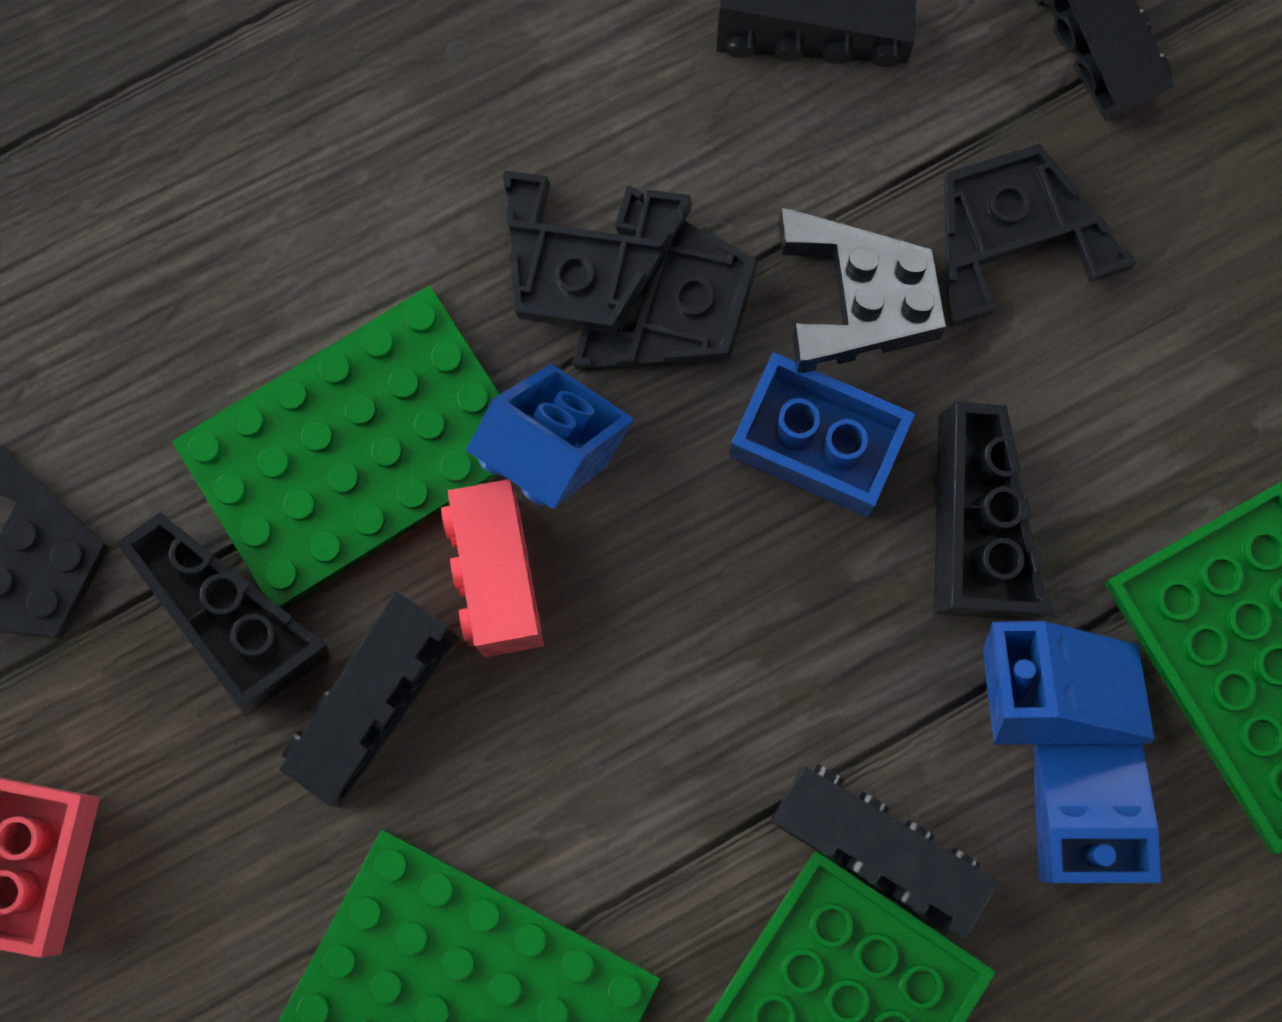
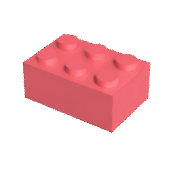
M507 479L448 490L450 506L441 507L446 537L450 538L453 547L457 546L459 557L450 558V565L455 589H459L461 597L466 596L468 608L459 610L464 641H468L470 647L475 646L484 658L543 647L544 642L519 503L512 482Z
M0 777V950L39 958L62 954L100 797Z

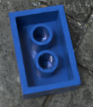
M773 352L731 443L729 457L868 518L876 505L915 413L816 370L807 373H797L795 361Z
M550 364L493 398L466 451L478 458L480 465L488 472L498 476H505L521 487L522 492L528 499L540 505H548L554 510L607 467L633 423L634 418L553 364Z

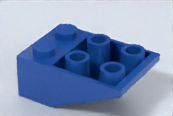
M1046 621L992 622L983 648V658L994 745L1136 744L1153 742L1154 734L1138 644Z
M1142 743L1033 744L1039 882L1161 883L1158 824Z

